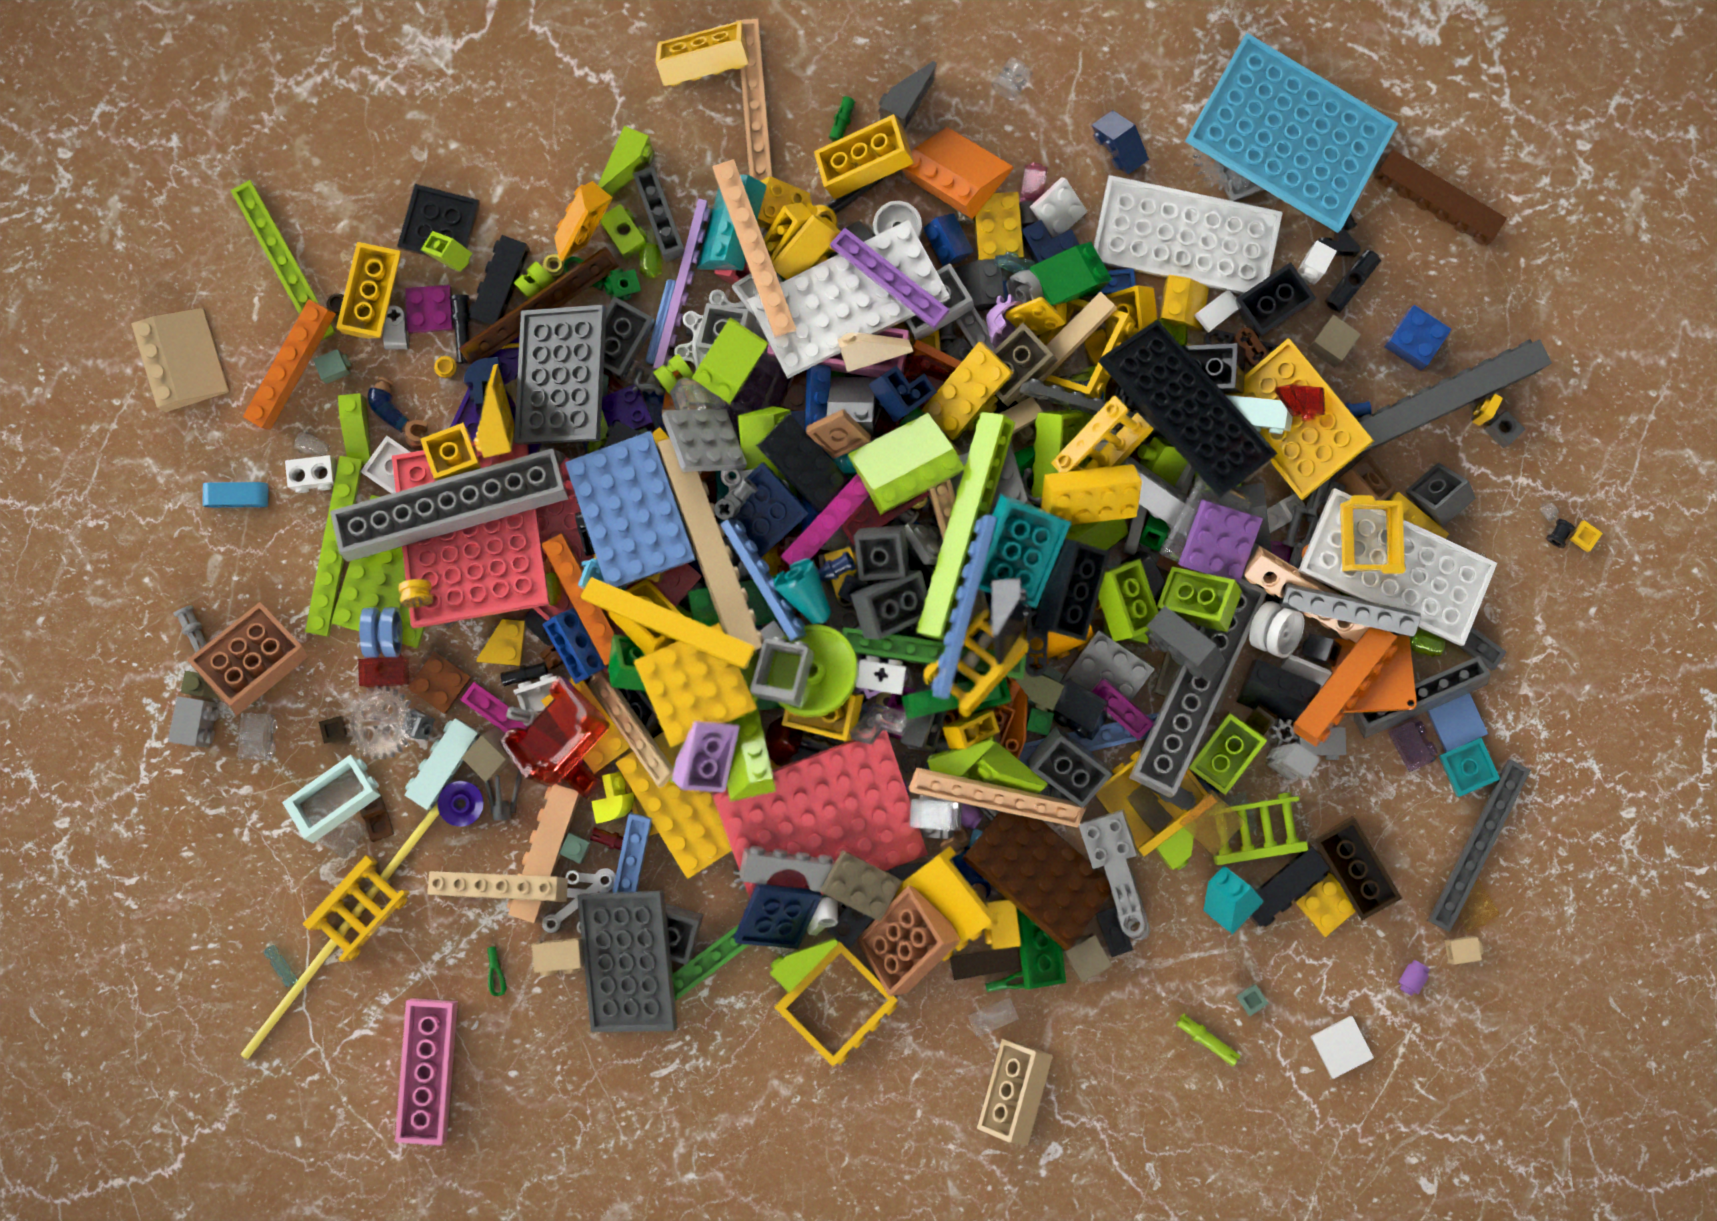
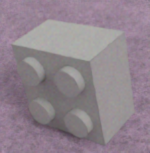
M706 303L696 347L704 354H707L730 317L753 332L756 317L746 309Z
M177 696L168 742L209 748L215 736L213 725L219 715L218 703Z

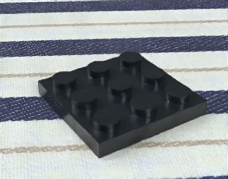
M415 184L397 247L401 250L431 257L423 252L421 248L432 231L453 238L468 249L480 201Z

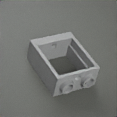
M773 637V640L764 639L750 692L757 698L800 706L814 652L808 648V644L795 641L794 644L786 643L785 639ZM775 651L802 656L793 691L766 686Z

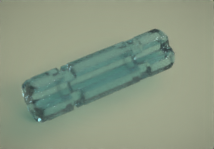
M271 945L266 948L263 953L267 959L271 960L270 964L277 975L283 978L281 981L285 987L295 984L297 978L294 973L290 972L291 969L282 955L278 954L279 951L276 946Z

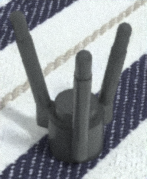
M522 767L518 770L511 805H509V801H502L499 775L495 776L497 801H494L490 781L485 782L493 820L512 819L511 813H516V801L523 773Z

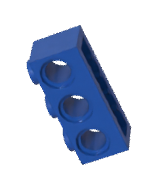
M574 607L555 615L542 624L575 684L594 676L607 667L603 663Z

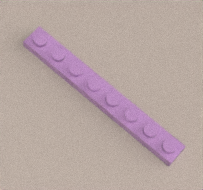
M698 199L655 359L654 371L662 365H668V361L672 358V356H669L670 347L675 348L676 327L681 326L683 314L680 313L682 305L686 306L689 296L686 289L688 284L691 285L693 282L694 272L692 267L693 263L697 264L700 251L697 248L699 242L703 243L704 222H708L711 209L708 208L706 200Z

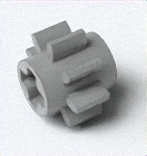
M1278 719V724L1276 726L1272 725L1271 728L1274 729V734H1271L1270 738H1278L1277 745L1280 746L1283 741L1286 744H1291L1290 740L1293 738L1298 739L1293 732L1294 726H1290L1292 720L1288 719L1286 723H1283L1281 719ZM1286 728V731L1289 732L1288 736H1282L1279 733L1280 729Z

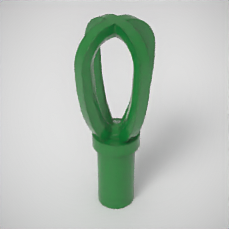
M496 946L488 947V989L492 996H502L507 989L505 977L500 968V963H498ZM495 969L501 984V991L498 993L495 992L493 983Z
M1021 970L1006 978H1001L1002 980L985 983L987 992L1008 988H1024V983H1008L1016 977L1023 976V971Z

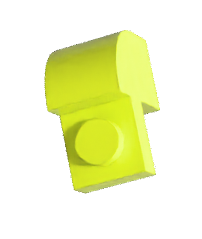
M621 771L602 775L606 798L591 801L596 824L622 818L633 807L634 792L626 793L625 780Z

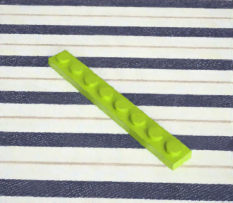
M248 180L230 190L299 315L308 299L319 303L252 181ZM332 324L328 327L321 341L336 333Z
M339 456L305 629L306 633L328 637L330 635L331 621L344 564V558L339 553L330 511L356 503L361 478L360 471L364 463L361 459Z

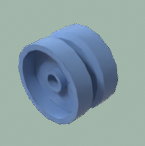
M385 607L381 613L378 608H364L362 610L359 637L364 657L377 658L381 651L385 657H399L402 648V619L397 607Z

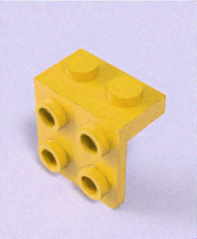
M1039 297L1006 311L1005 317L1016 328L1024 323L1037 336L1066 324V303L1051 306L1044 298Z

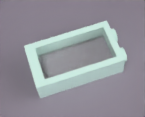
M349 755L282 802L305 840L311 843L316 842L381 796L377 790L379 787L377 781L372 776L369 777L366 772L368 767L361 758L357 759Z

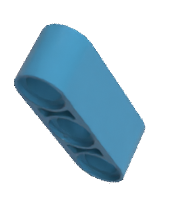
M264 482L203 483L202 506L209 508L268 507L269 484Z

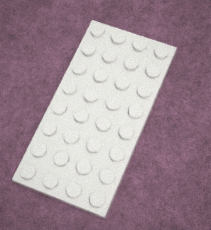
M1109 175L1094 247L1103 264L1107 266L1134 269L1135 272L1167 278L1168 275L1187 277L1210 288L1244 294L1270 276L1282 212Z
M909 220L864 241L865 244L940 303L950 298ZM840 254L780 283L796 331L774 338L759 294L747 299L787 379L841 353L837 339L842 338L847 333L877 335L916 315Z
M1336 488L1332 489L1298 572L1357 599L1418 612L1421 614L1418 627L1459 646H1464L1497 563L1403 520L1404 563L1406 568L1404 573L1384 574L1381 571L1342 572L1340 504L1349 501L1352 496ZM1353 509L1355 564H1388L1386 511L1381 509Z

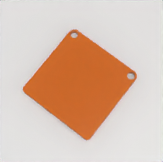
M1397 636L1396 645L1398 647L1392 657L1387 656L1383 661L1385 664L1381 671L1371 676V683L1365 691L1360 690L1356 695L1358 699L1352 708L1347 707L1343 713L1415 709L1417 701L1409 636ZM1334 639L1342 647L1335 667L1331 666L1332 675L1357 643L1350 639ZM1413 702L1414 706H1409L1407 703Z

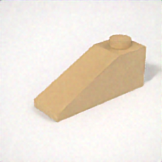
M847 333L842 338L837 339L847 372L913 352L909 339L866 333Z

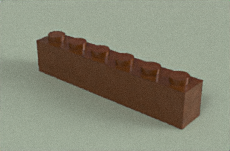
M1394 149L1386 156L1374 176L1380 185L1394 189L1400 197L1412 200L1418 208L1430 211L1435 214L1434 216L1438 220L1450 223L1456 231L1468 234L1480 245L1488 246L1495 239L1507 219Z

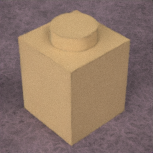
M1467 936L1444 940L1448 963L1461 964L1482 960L1483 945L1480 940L1478 941V937Z

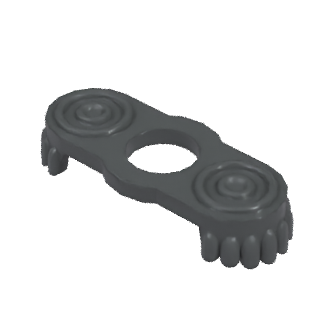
M1180 786L1176 795L1172 798H1168L1148 787L1149 790L1158 794L1163 801L1171 802L1182 810H1190L1196 804L1193 792H1188Z

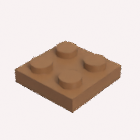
M844 409L814 422L806 428V433L833 459L871 441V435Z

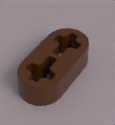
M1242 328L1236 333L1234 342L1246 349L1245 360L1251 367L1254 368L1260 363L1259 360L1254 361L1252 359L1254 353L1251 349L1256 354H1262L1260 361L1268 356L1267 350L1252 329ZM1242 333L1244 336H1250L1248 343L1240 341Z

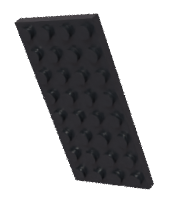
M1158 320L1099 359L1098 362L1219 498H1222L1278 454Z

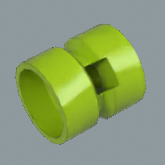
M535 261L527 269V275H521L513 284L527 299H530L555 280Z
M679 354L671 358L667 366L662 365L653 372L669 395L680 389L681 383L687 384L691 381L694 375ZM677 370L679 374L675 377L672 372Z

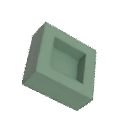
M1256 984L1251 985L1235 996L1248 1016H1252L1269 1004Z

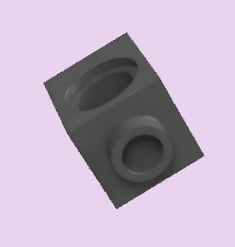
M1507 410L1501 414L1496 412L1494 417L1487 421L1489 425L1484 429L1502 448L1510 445L1525 430ZM1500 423H1503V424L1506 425V427H1507V432H1506V433H1504V432H1502V431L1500 430V428H1499V424H1500Z

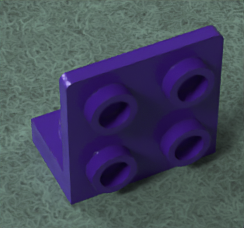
M634 384L602 397V411L608 429L611 424L615 425L616 421L637 431L645 427L648 432L651 431L653 433L656 430L640 390L638 389L635 393L632 391V388L635 387Z

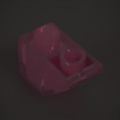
M1040 163L1025 165L1021 179L1019 203L1023 201H1036L1044 194L1047 167H1043Z

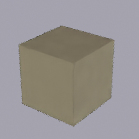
M1333 315L1307 349L1335 368L1342 362L1361 334L1348 323Z
M496 726L482 734L463 755L462 759L486 782L501 773L519 753L520 749Z
M1092 933L1087 936H1080L1068 951L1062 949L1078 980L1082 983L1112 966L1096 935Z

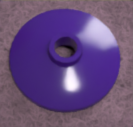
M456 781L448 784L438 797V811L441 817L453 826L462 827L470 825L480 817L483 811L484 800L480 790L467 781ZM461 799L466 802L464 808L458 806V801Z

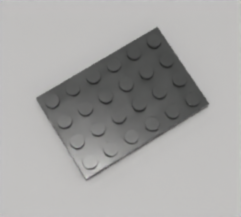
M604 305L521 311L515 444L600 441L607 308Z
M664 890L585 893L577 895L591 1032L675 1031L678 1029Z

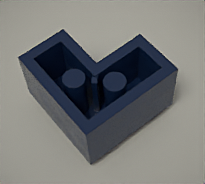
M1112 110L1092 124L1095 141L1098 145L1105 146L1112 154L1113 159L1111 161L1117 170L1130 174L1149 160L1136 125Z
M1042 220L1022 229V242L1034 265L1080 245L1072 229L1051 238Z
M897 365L868 385L893 422L904 417L937 393L925 373L909 383Z

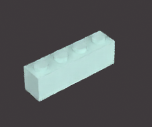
M1226 395L1258 432H1261V428L1269 429V433L1283 434V431H1291L1295 404L1289 401Z
M455 718L446 724L443 729L445 734L442 739L435 741L431 747L432 754L428 759L425 758L418 767L420 772L416 778H411L405 787L407 790L405 796L426 810H431L437 803L441 791L450 783L464 761L462 759L463 755L481 736L480 732L460 719Z

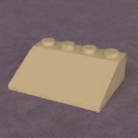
M203 308L153 316L131 323L157 408L164 412H169L229 392Z

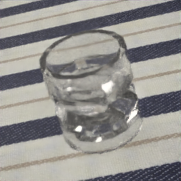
M1009 58L1002 68L1003 73H999L992 82V87L1004 98L1014 101L1022 91L1021 86H1025L1032 77V71L1018 59Z

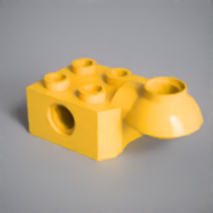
M772 176L761 180L767 187L757 219L759 227L769 230L784 205L803 203L812 215L828 218L838 228V219L835 212L825 205H812L809 192Z

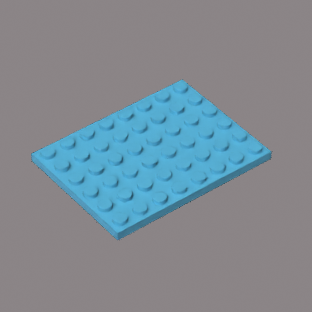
M1246 33L1185 142L1338 233L1346 222L1398 123Z

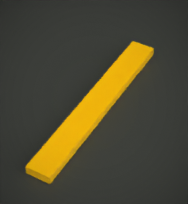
M592 577L580 597L588 603L743 669H746L756 649L751 644Z

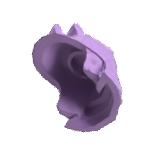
M1011 294L1008 295V300L1005 303L1004 298L998 296L996 299L997 305L987 313V328L991 343L995 349L1016 330V327L1006 319L1005 312L1024 304L1021 301H1015Z

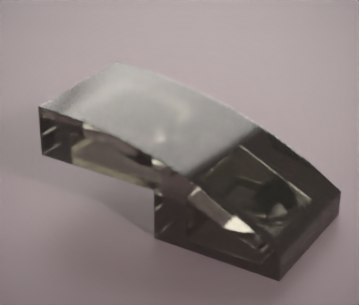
M1141 784L1127 797L1134 810L1155 835L1172 821L1173 817L1158 802L1159 798L1147 786Z

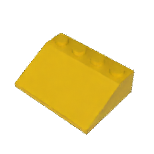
M498 364L493 365L480 425L478 426V432H476L477 438H475L477 451H482L483 458L511 452L515 433V423Z

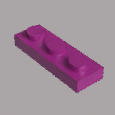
M1105 677L1090 690L1092 693L1108 701L1107 713L1137 740L1154 725L1153 720Z

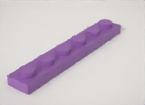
M846 228L830 243V247L933 329L949 313V309Z

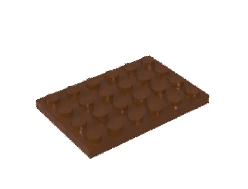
M999 811L962 858L1066 951L1072 948L1112 892L1108 878L1097 868L1093 869L1091 863L1040 819Z

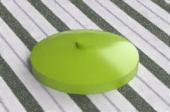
M807 625L804 626V631L807 635L801 640H796L808 644V648L814 652L801 705L778 703L793 714L802 717H819L837 710L848 700L858 680L859 665L854 648L842 634L827 626ZM787 634L782 638L787 641L786 643L794 644L795 642L790 641ZM775 651L767 680L768 686L793 691L802 656Z

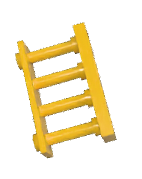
M1114 395L1051 464L1059 473L1119 466L1154 428L1138 412L1132 418L1127 416L1128 408ZM1120 421L1125 426L1114 435L1110 430ZM1104 438L1109 443L1099 452L1094 447ZM1088 455L1092 460L1083 469L1078 464Z
M987 609L981 614L977 613L972 618L971 625L966 630L962 649L967 646L989 664L991 670L986 676L980 675L959 658L956 668L970 678L976 687L970 693H965L952 682L950 692L959 699L960 713L966 718L1029 651L1028 643L1023 638H1020L1015 642L1002 665H997L996 658L972 639L981 629L993 638L992 626L988 623L990 614ZM939 659L935 664H929L924 671V681L928 686L936 676L938 677L940 670L938 667Z
M365 855L303 923L308 930L322 929L344 951L338 958L341 962L353 961L360 954L361 951L359 949L396 908L398 910L401 909L408 901L407 897L410 894L408 890H400L397 893L375 872V865L378 861L373 856ZM364 877L366 879L369 878L391 899L383 910L359 888V883ZM348 895H353L376 917L367 927L344 906L343 900ZM332 912L339 913L360 934L352 944L328 923L329 920L327 918Z

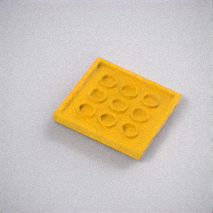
M720 623L710 627L724 633ZM680 641L634 661L670 747L686 740L695 721L725 724L757 709L739 666Z

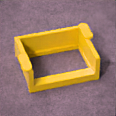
M1354 495L1349 501L1341 503L1342 572L1381 571L1384 574L1404 573L1406 568L1404 563L1403 502L1378 501L1373 496ZM1353 509H1386L1388 564H1355Z

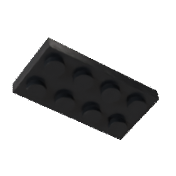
M790 413L785 415L756 445L817 513L821 512L850 482L849 478L806 433Z

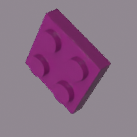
M450 285L405 288L407 329L409 333L454 330L451 319L453 311L452 301H450V296L452 295Z

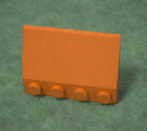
M946 127L913 148L911 153L914 164L903 168L902 171L909 181L973 219L1012 172L1014 167Z

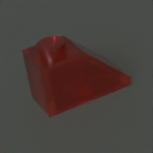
M1297 384L1275 387V393L1292 417H1302V421H1315L1317 416L1325 415L1323 387Z
M578 761L573 764L563 777L586 800H591L604 784L598 775Z

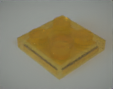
M1212 790L1180 821V824L1212 855H1215L1245 823Z

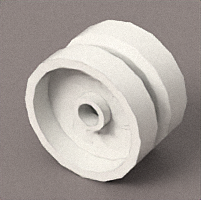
M903 201L888 202L881 206L875 214L873 237L909 220L920 240L922 230L921 216L916 208L909 203Z
M1267 601L1259 608L1252 620L1249 633L1251 645L1280 658L1288 657L1296 649L1304 630L1303 614L1297 610L1281 607V604L1274 601Z

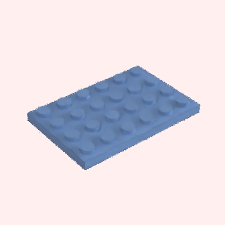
M651 431L565 462L606 584L621 588L696 560Z

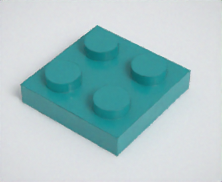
M1482 737L1438 755L1456 797H1461L1500 780Z

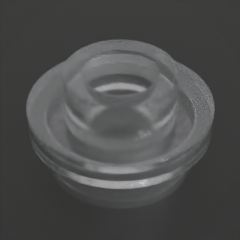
M1544 501L1542 506L1538 508L1548 522L1559 519L1557 514L1560 512L1552 502L1547 504Z

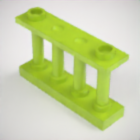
M1291 792L1278 794L1276 799L1227 807L1224 806V803L1213 804L1211 809L1205 810L1206 815H1215L1220 844L1219 854L1213 855L1214 864L1223 865L1308 851L1307 841H1300L1299 837L1296 836L1291 802L1300 801L1299 796H1292ZM1282 804L1288 838L1285 839L1286 843L1277 844V841H1274L1269 805ZM1257 807L1260 809L1265 838L1264 847L1255 848L1251 842L1246 809ZM1237 811L1243 846H1241L1240 851L1232 852V848H1229L1224 813Z

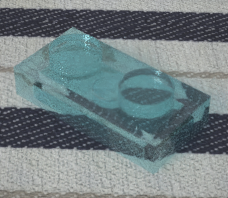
M1005 252V255L995 256L994 265L1017 273L1022 270H1030L1029 268L1035 265V262L1027 259L1022 260L1015 253Z

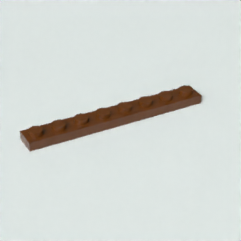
M606 246L458 349L470 365L479 359L490 357L520 336L521 311L560 308L619 267L618 263Z

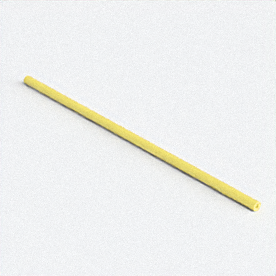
M438 801L380 874L386 882L440 814L438 811ZM373 883L366 892V895L373 900L380 891V888ZM359 901L351 913L358 919L366 907ZM345 920L337 932L344 937L352 926ZM332 939L327 942L243 1050L241 1055L244 1058H250L337 946Z

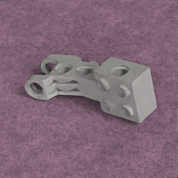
M1118 810L1080 822L1079 828L1092 868L1095 869L1101 866L1105 868L1123 932L1137 941L1146 939L1150 933V925L1128 859L1137 856L1138 850L1125 810ZM1140 922L1139 929L1132 932V926Z

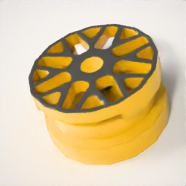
M408 580L398 586L399 593L402 594L400 604L403 607L417 608L433 602V595L430 594L432 585L428 580Z

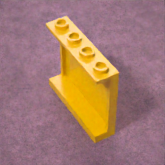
M1139 749L1130 756L1132 761L1126 765L1121 763L1112 770L1114 774L1099 789L1095 796L1108 813L1122 809L1125 810L1140 856L1145 857L1212 806L1216 800L1211 794L1206 792L1190 769L1187 768L1180 787L1188 792H1193L1196 798L1194 807L1190 810H1182L1171 802L1163 801L1158 794L1149 790L1147 786L1129 778L1140 755L1141 749Z
M950 846L905 879L891 901L892 903L908 886H913L950 921L961 941L942 959L943 962L954 954V949L957 951L963 949L968 944V939L974 941L983 934L982 929L986 928L988 931L998 923L996 918L1002 913L999 910L992 914L949 859L956 853Z

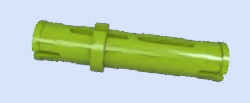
M1185 1013L1180 1016L1179 1019L1181 1021H1177L1176 1026L1191 1035L1192 1040L1195 1042L1199 1041L1229 1063L1230 1066H1234L1237 1063L1235 1059L1240 1058L1239 1053H1236L1209 1033L1204 1025H1199L1190 1019Z

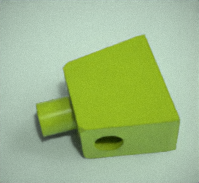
M1155 437L1149 446L1141 445L1138 449V457L1142 458L1140 463L1172 486H1175L1188 462L1166 438Z

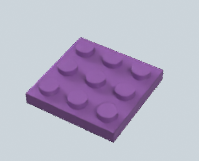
M1202 499L1178 564L1182 567L1210 575L1233 579L1240 583L1263 518Z

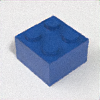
M1413 305L1407 310L1387 340L1384 348L1422 371L1429 365L1452 329L1416 305Z

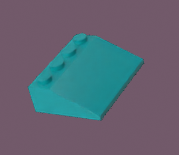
M740 175L757 221L767 185L750 175ZM718 187L696 268L699 270H744L746 259L720 188Z
M1000 495L992 515L997 517L978 589L992 593V581L1020 579L1021 588H1026L1027 602L1023 603H1028L1029 606L1036 608L1071 522L1022 501Z

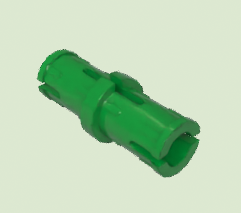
M843 96L838 113L833 118L835 121L828 137L830 140L835 142L844 137L845 130L851 123L850 117L856 104L855 99Z

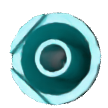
M803 559L789 566L791 568L790 571L786 574L782 571L774 579L773 585L775 589L812 624L817 623L820 625L825 623L829 619L831 609L815 563L811 562L810 559Z

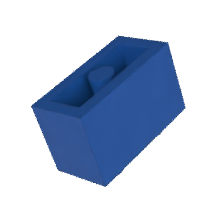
M954 213L936 217L923 228L943 267L949 263L951 265L960 263L974 252Z

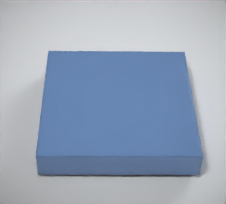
M1470 693L1427 711L1445 752L1488 734Z

